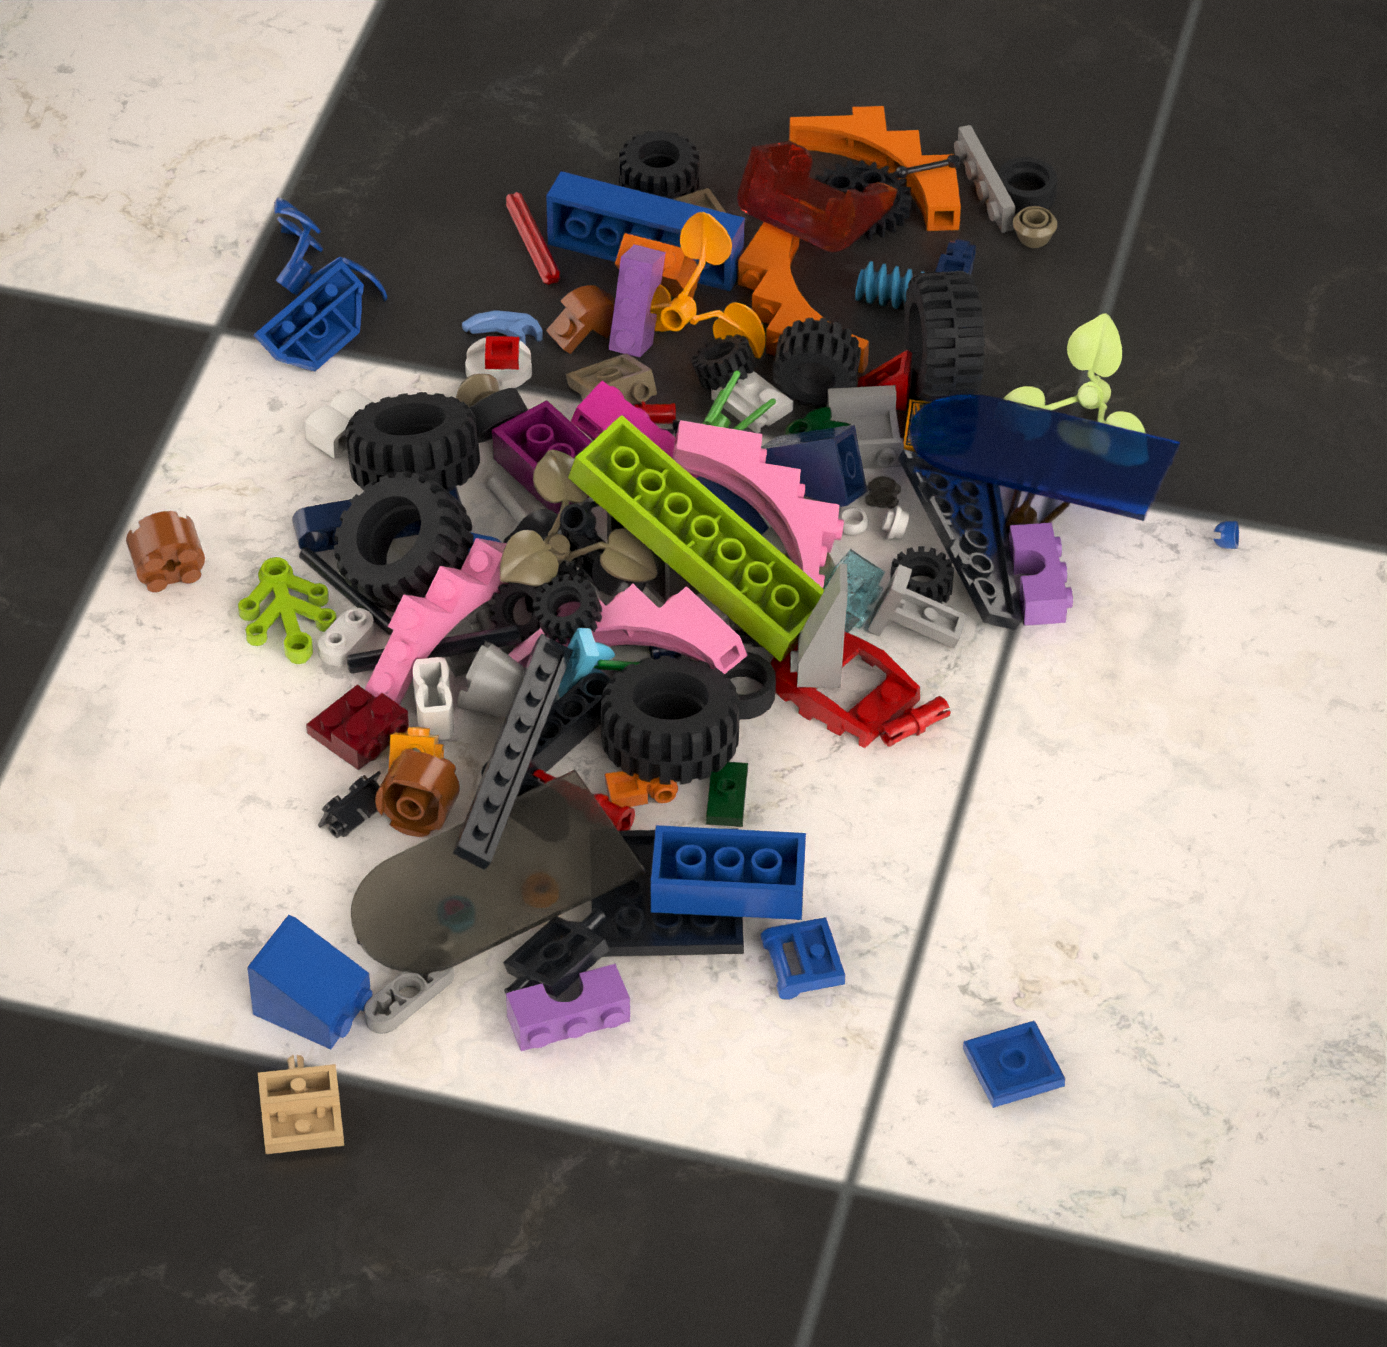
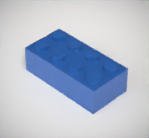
M656 825L651 875V912L802 920L806 833Z

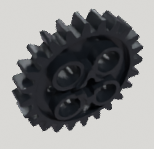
M850 160L847 161V167H842L840 164L835 163L834 171L824 168V176L816 174L815 182H810V191H808L807 196L808 213L813 214V222L820 221V229L830 227V235L842 232V239H846L851 234L854 235L855 241H859L861 235H865L870 241L875 233L884 238L885 230L895 233L896 225L904 226V219L910 217V210L912 209L911 187H906L907 180L899 179L896 176V172L889 174V166L887 165L878 169L877 162H873L870 166H865L864 160H861L858 166H854Z

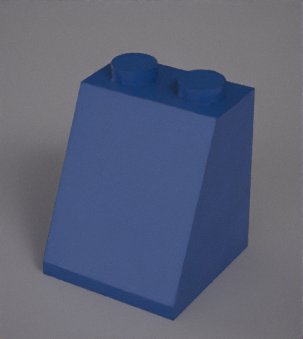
M289 914L247 967L253 1015L330 1050L339 1038L346 1037L351 1029L354 1018L360 1011H365L366 1002L373 996V992L370 989L369 972L296 917Z

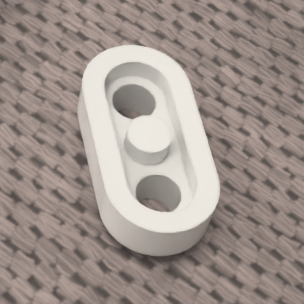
M351 608L344 611L319 638L318 651L320 659L324 663L334 666L347 663V656L356 654L372 637L374 633L372 614L362 608Z

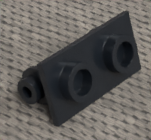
M376 772L370 778H367L366 775L361 776L349 787L350 793L342 799L339 795L332 798L322 808L324 815L318 826L321 828L328 822L330 824L329 831L335 838L340 836L346 837L365 821L364 817L357 811L359 808L368 818L378 812L375 797L380 787L377 780L381 772Z

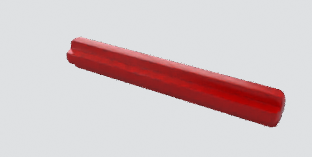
M518 192L513 195L508 194L506 206L543 282L546 285L558 283L560 271L522 194Z

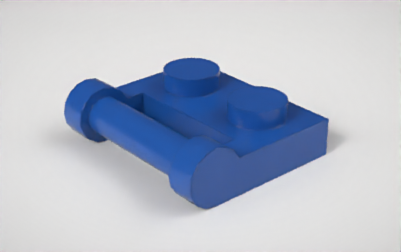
M826 917L771 927L761 933L760 938L763 947L769 951L778 979L776 988L781 999L790 1000L802 992L845 985V972ZM784 943H793L802 974L792 976L783 949Z

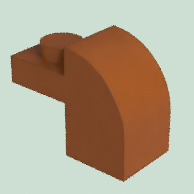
M587 285L579 287L568 293L561 300L566 308L546 330L559 346L569 354L575 350L591 330L607 338L611 334L615 299L611 294L598 286Z

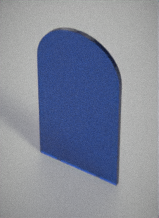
M973 394L954 395L935 400L922 407L911 419L910 441L915 451L926 462L943 471L1141 521L1145 520L1180 447L1179 441L997 397Z

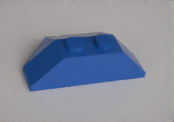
M340 260L253 336L276 361L316 372L360 333L361 295L363 294L364 284Z

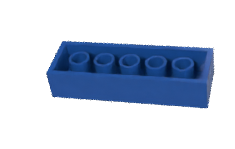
M562 171L546 195L548 245L614 262L616 261L624 233L681 247L680 234L687 220L698 212L708 213L728 232L732 242V251L729 258L720 265H712L706 262L698 283L731 291L738 278V260L744 253V217ZM694 259L695 262H696L697 265H698V264H699V259Z

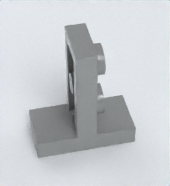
M899 564L875 605L867 631L880 636L889 620L955 648L960 639L967 615L907 589L912 569Z

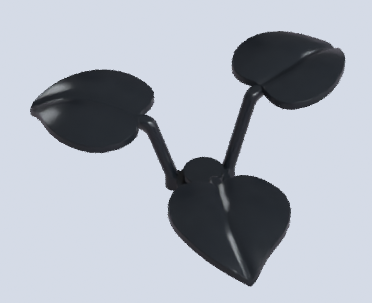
M586 501L583 506L579 504L567 505L560 515L561 523L558 534L568 538L571 532L577 536H587L596 543L605 542L593 531L596 526V517L591 510L600 505L595 501ZM547 509L533 511L519 523L503 542L507 544L515 533L522 530L535 531L544 541L548 536V532L552 529L558 514ZM601 554L597 556L592 566V577L594 583L601 591L608 595L616 596L634 584L643 592L647 582L624 581L610 575L600 563Z

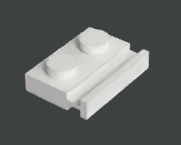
M753 371V373H747L748 377L746 379L737 380L738 383L735 384L723 408L742 422L770 399H776L775 405L748 426L755 433H759L764 425L770 426L792 412L793 401ZM721 387L717 390L711 389V399L715 401L719 392L724 389Z

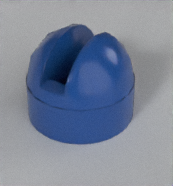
M1225 521L1218 524L1214 532L1221 533V539H1214L1216 545L1224 549H1238V522Z

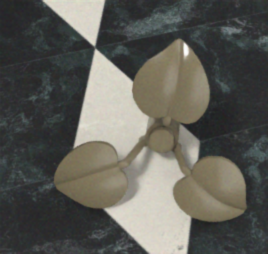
M548 450L534 469L533 482L537 492L545 500L551 503L562 502V507L544 541L538 533L532 530L519 531L509 539L501 557L500 581L529 586H542L545 582L549 584L552 582L551 579L556 577L558 566L564 560L571 562L578 556L598 549L604 550L600 556V563L610 575L630 582L653 580L657 575V569L651 549L626 528L612 531L607 538V543L598 542L573 552L570 551L569 540L564 535L558 534L561 523L560 515L562 510L569 505V502L574 504L583 503L588 495L568 478L575 459L563 452Z

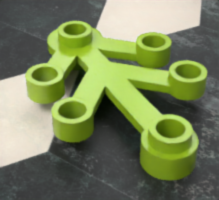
M280 557L269 558L263 562L258 572L260 583L248 597L243 598L238 603L241 619L245 621L257 619L246 627V640L252 646H260L266 643L268 639L267 630L281 615L287 635L284 639L285 656L294 664H303L313 654L312 638L309 634L301 632L295 613L314 620L316 628L325 632L336 620L334 610L320 608L329 601L328 588L324 584H314L293 575V569L285 559ZM288 588L308 595V602L290 595ZM273 591L275 599L260 615L259 604Z

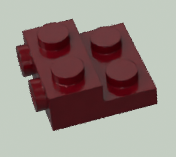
M357 684L308 722L306 728L309 736L359 770L369 761L377 759L381 752L390 746L391 734L395 732L407 733L409 719L408 710L383 693L375 697Z

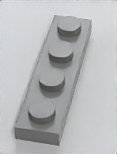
M971 125L959 127L958 141L954 142L955 155L959 156L960 160L963 161L968 179L973 180L979 200H984L990 220L996 222L1001 233L1014 230L1015 205Z

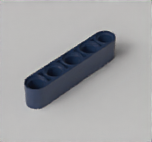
M457 487L449 491L451 495L461 502ZM351 499L308 506L296 511L292 517V523L299 548L302 550L305 547H309L315 553L333 550L334 545H338V542L335 540L336 528L341 527L342 521H340V517L343 511H348L352 505ZM421 520L407 525L394 539L419 535Z

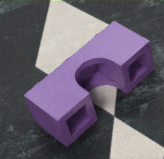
M633 245L621 256L608 350L640 358L653 345L657 314L650 313V307L654 292L662 281L666 252Z
M1052 523L1010 526L1009 548L1014 575L1030 574L1028 576H1021L1019 604L1024 626L1066 623L1067 608L1073 607V594L1071 587L1065 586L1067 582L1066 562H1060L1059 559L1062 556L1060 536H1054Z
M616 964L579 973L580 996L570 1002H558L550 998L545 991L543 983L506 993L507 1018L520 1050L542 1048L550 1043L568 1038H578L586 1033L605 1028H615L623 1023L630 1022V997Z

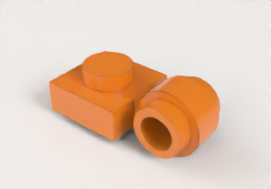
M623 771L605 774V784L609 800L621 807L648 804V794L658 803L671 802L676 797L678 785L677 782L671 779L670 785L660 784V777L651 779L650 782L642 781L639 779L638 774L634 773V776L631 777Z

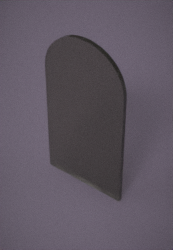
M574 769L516 797L491 864L486 870L452 854L464 824L463 822L388 858L372 869L359 884L351 904V923L357 944L378 963L402 972L431 973L445 970L467 961L645 874V869L629 848V844L625 842L599 805L594 794L590 792Z

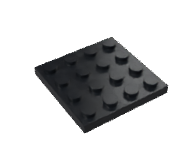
M655 830L590 831L592 912L595 908L601 910L606 917V921L592 933L604 938L610 949L602 957L744 954L743 917L651 912V875Z

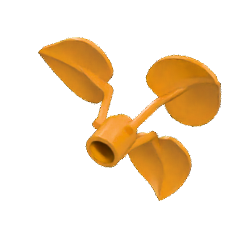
M698 212L691 216L684 224L680 234V245L683 253L688 258L699 259V264L683 291L672 301L669 291L660 284L656 288L650 307V313L657 314L655 331H680L688 322L695 325L699 321L718 317L713 324L715 339L721 337L723 340L727 335L734 337L736 334L741 335V337L745 336L754 356L759 359L765 349V332L761 320L751 308L741 303L732 302L725 308L724 313L720 310L696 315V303L688 296L705 263L720 265L729 258L732 251L731 238L726 229L710 214Z

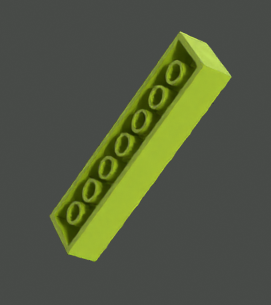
M621 415L575 457L568 478L777 660L781 662L798 645V636L822 596L824 589L624 416Z

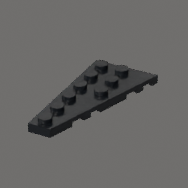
M903 449L898 460L983 623L1016 630L1021 623V614L997 472Z

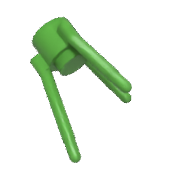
M736 370L725 389L719 392L707 417L701 424L729 428L730 420L720 412L740 376V371ZM770 399L733 429L743 431L775 405L776 399Z

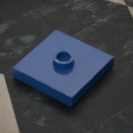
M1035 1020L963 1042V1051L993 1108L1065 1087V1077Z

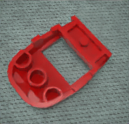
M847 632L844 634L842 667L855 656L860 655L861 660L872 667L876 665L886 674V680L848 712L816 690L818 689L816 687H797V672H790V653L781 662L775 657L772 659L771 665L776 674L775 693L785 702L791 700L799 707L798 714L809 721L813 717L827 724V730L839 736L847 731L859 737V746L866 748L882 734L878 730L879 726L902 716L906 709L913 707L920 701V686L884 650ZM798 645L792 651H797Z

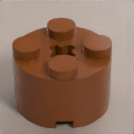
M175 511L157 512L141 519L138 522L140 527L134 533H132V530L128 532L126 543L137 577L141 583L146 585L148 591L160 592L168 584L181 581L190 584L200 579L202 575L200 570L204 566L205 555L191 517L187 515L186 518L179 517Z
M412 749L403 750L400 756L393 761L376 793L375 803L381 816L385 813L392 820L389 825L406 835L424 837L428 836L431 831L440 830L460 792L459 781L455 774V765L445 758L439 759L433 755L416 752Z

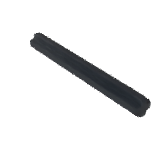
M518 625L445 637L427 658H443L477 652L484 645L485 641L493 643L498 648L520 644L522 640L521 631ZM384 649L348 655L347 667L349 672L354 674L374 670Z

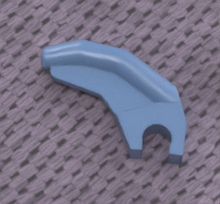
M494 310L475 314L462 322V329L472 334L499 332L507 336L519 337L520 341L525 345V335H533L537 342L543 340V330L538 321L526 313Z

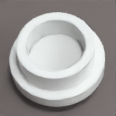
M896 505L894 511L888 510L885 515L882 530L887 531V539L892 540L894 537L902 539L905 533L909 513L902 511L900 506Z

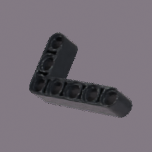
M595 672L588 674L551 706L509 818L548 844L562 843L569 837V807L562 797L538 782L539 778L533 774L538 769L547 772L601 724L602 693L611 680L603 673ZM487 761V762L485 763V765L482 767V771H481V775H482V776H483V773H484V771H485V768H486V766H487L488 761Z

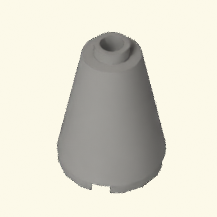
M485 641L467 673L465 687L468 689L467 691L461 689L457 700V707L506 718L525 667L493 643ZM558 692L556 693V696H555V699H554V701H553V704L557 701L556 697H557Z

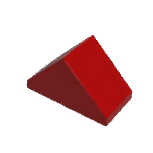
M906 350L862 376L858 380L857 387L895 385L896 410L906 411L911 385L912 353Z

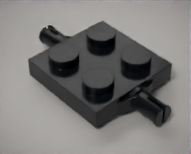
M595 908L581 922L567 921L559 916H554L503 962L508 974L518 978L509 987L504 989L505 994L543 983L546 993L557 998L563 991L568 989L579 978V973L586 972L610 950L604 938L592 933L606 921L603 912Z

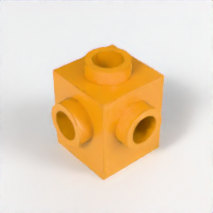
M408 727V733L395 732L391 734L389 769L393 761L406 749L414 750V748H417L420 752L433 755L439 759L444 758V744H438L439 735H430V728Z

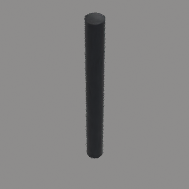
M309 547L301 550L299 553L301 560L353 605L369 611L373 616L374 623L388 635L392 634L393 629L388 627L391 618L353 589L345 582L343 576Z

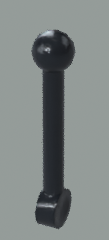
M949 155L946 160L909 168L899 166L896 169V176L903 179L908 174L944 166L956 168L960 165V157Z

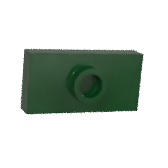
M728 762L717 773L711 772L706 825L743 827L748 763Z

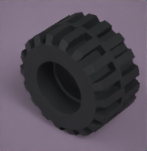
M658 130V132L647 131L643 135L637 134L632 137V140H627L624 143V148L620 149L619 186L669 199L697 192L699 190V151H696V145L689 142L687 137L678 136L676 132L671 131L667 133L665 130Z
M806 318L805 322L800 320L793 322L792 327L787 326L778 339L773 365L774 383L778 384V389L781 393H787V397L792 401L795 399L799 400V404H813V407H821V404L827 405L828 389L856 386L861 356V347H858L859 341L857 338L851 337L852 332L848 328L842 329L840 323L835 321L830 323L824 318H820V321Z

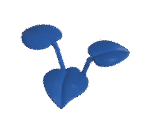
M280 197L276 198L274 202L275 213L290 215L298 219L304 228L302 231L291 221L280 216L277 218L281 224V233L300 237L290 261L276 278L278 283L297 296L307 281L313 284L316 279L342 260L349 269L360 272L368 277L378 288L384 302L387 300L386 291L378 278L365 267L346 257H338L314 274H311L310 271L313 269V266L302 258L309 245H312L319 252L324 250L309 235L311 228L318 234H320L321 230L307 215L299 211L291 203Z

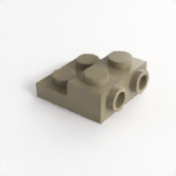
M622 354L566 374L568 386L581 395L582 401L602 380L609 386H614L620 390L624 399L633 406L634 404H641L642 401L646 402L651 396L657 395L652 369L628 354Z

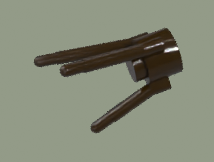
M1043 470L1038 472L1023 504L1019 507L1018 504L1024 480L1022 478L1017 480L1008 515L1005 519L1008 536L1010 534V526L1037 524V512L1030 505L1045 475ZM1064 501L1038 524L1051 523L1069 507V501Z

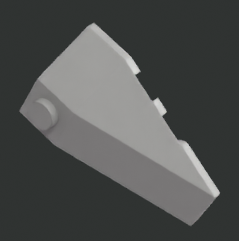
M839 564L798 636V650L791 651L790 672H797V687H841L848 594L847 564Z

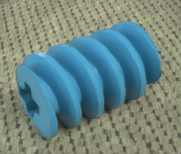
M870 261L867 267L860 271L855 293L856 301H860L863 295L866 294L867 303L872 304L878 296L879 304L886 306L891 298L892 307L898 309L903 301L905 305L906 290L909 288L908 283L913 277L912 269L908 268L904 277H901L899 266H895L890 275L887 274L886 264H882L879 271L875 272L873 261Z

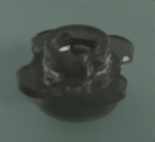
M880 476L868 483L869 495L865 497V503L868 506L894 509L896 505H899L897 494L901 493V486L890 477Z

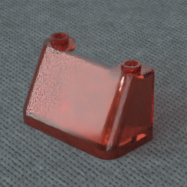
M792 141L753 146L737 195L738 205L741 210L826 251L838 252L846 250L881 219L894 203L897 189L884 183L870 184L863 193L851 189L847 190L845 194L810 178L809 175L813 163L812 156L806 148Z

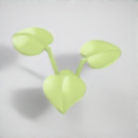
M1107 313L1101 314L1078 327L1069 338L1067 353L1071 363L1079 370H1088V377L1091 380L1079 388L1076 396L1045 405L1044 393L1039 388L1023 386L1008 393L996 409L994 421L1001 425V429L1012 435L1019 434L1023 436L1024 443H1033L1044 438L1050 429L1051 419L1047 413L1048 411L1075 402H1079L1087 409L1098 408V423L1101 427L1094 430L1090 435L1091 449L1096 457L1107 465L1123 469L1138 468L1148 463L1146 433L1141 421L1132 413L1124 411L1114 412L1108 416L1106 421L1104 419L1105 410L1107 409L1105 403L1110 399L1111 389L1108 383L1100 379L1099 376L1108 377L1113 375L1118 370L1122 360L1120 336L1113 320Z

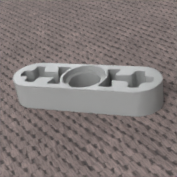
M430 951L377 992L365 1004L367 1027L376 1033L391 1032L444 990L454 979L452 957L443 951ZM408 986H413L420 990L414 997H404L399 993Z

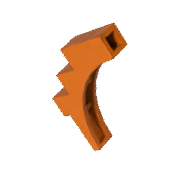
M884 106L852 107V115L790 117V150H811L838 154L858 161L864 160L865 164L869 166L873 162H877L878 169L886 165L889 166V174L896 172L899 166L909 168L946 160L949 156L922 155L919 130L887 131ZM944 166L908 174L907 177L903 178L907 180L906 187H911V196L923 215L927 231L959 230L961 204L956 168Z
M769 213L738 260V285L755 290L752 294V310L757 314L761 322L769 324L766 328V353L775 356L779 336L783 334V330L787 326L792 327L793 322L798 320L805 322L806 318H813L820 321V318L823 317L808 304L799 292L791 274V262L799 247L800 222ZM852 334L851 337H856L859 341L858 347H861L858 372L863 374L868 366L869 341Z

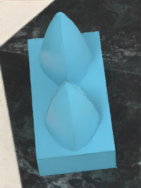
M577 628L567 646L573 652L558 688L560 698L588 674L595 672L605 674L601 670L594 668V666L598 665L599 660H611L615 657V653L611 648L602 643L595 642L590 628Z

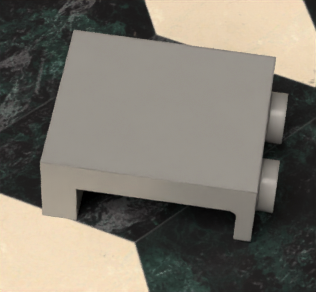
M895 385L828 389L827 407H830L832 411L831 420L855 425L863 469L902 467L898 457L903 451L904 444L903 439L900 438Z

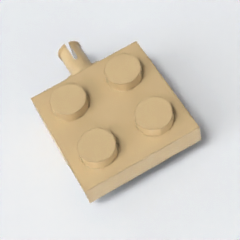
M292 1055L287 1060L289 1069L258 1073L266 1154L344 1146L336 1064L304 1068L303 1056L297 1055L298 1067H295L294 1055Z

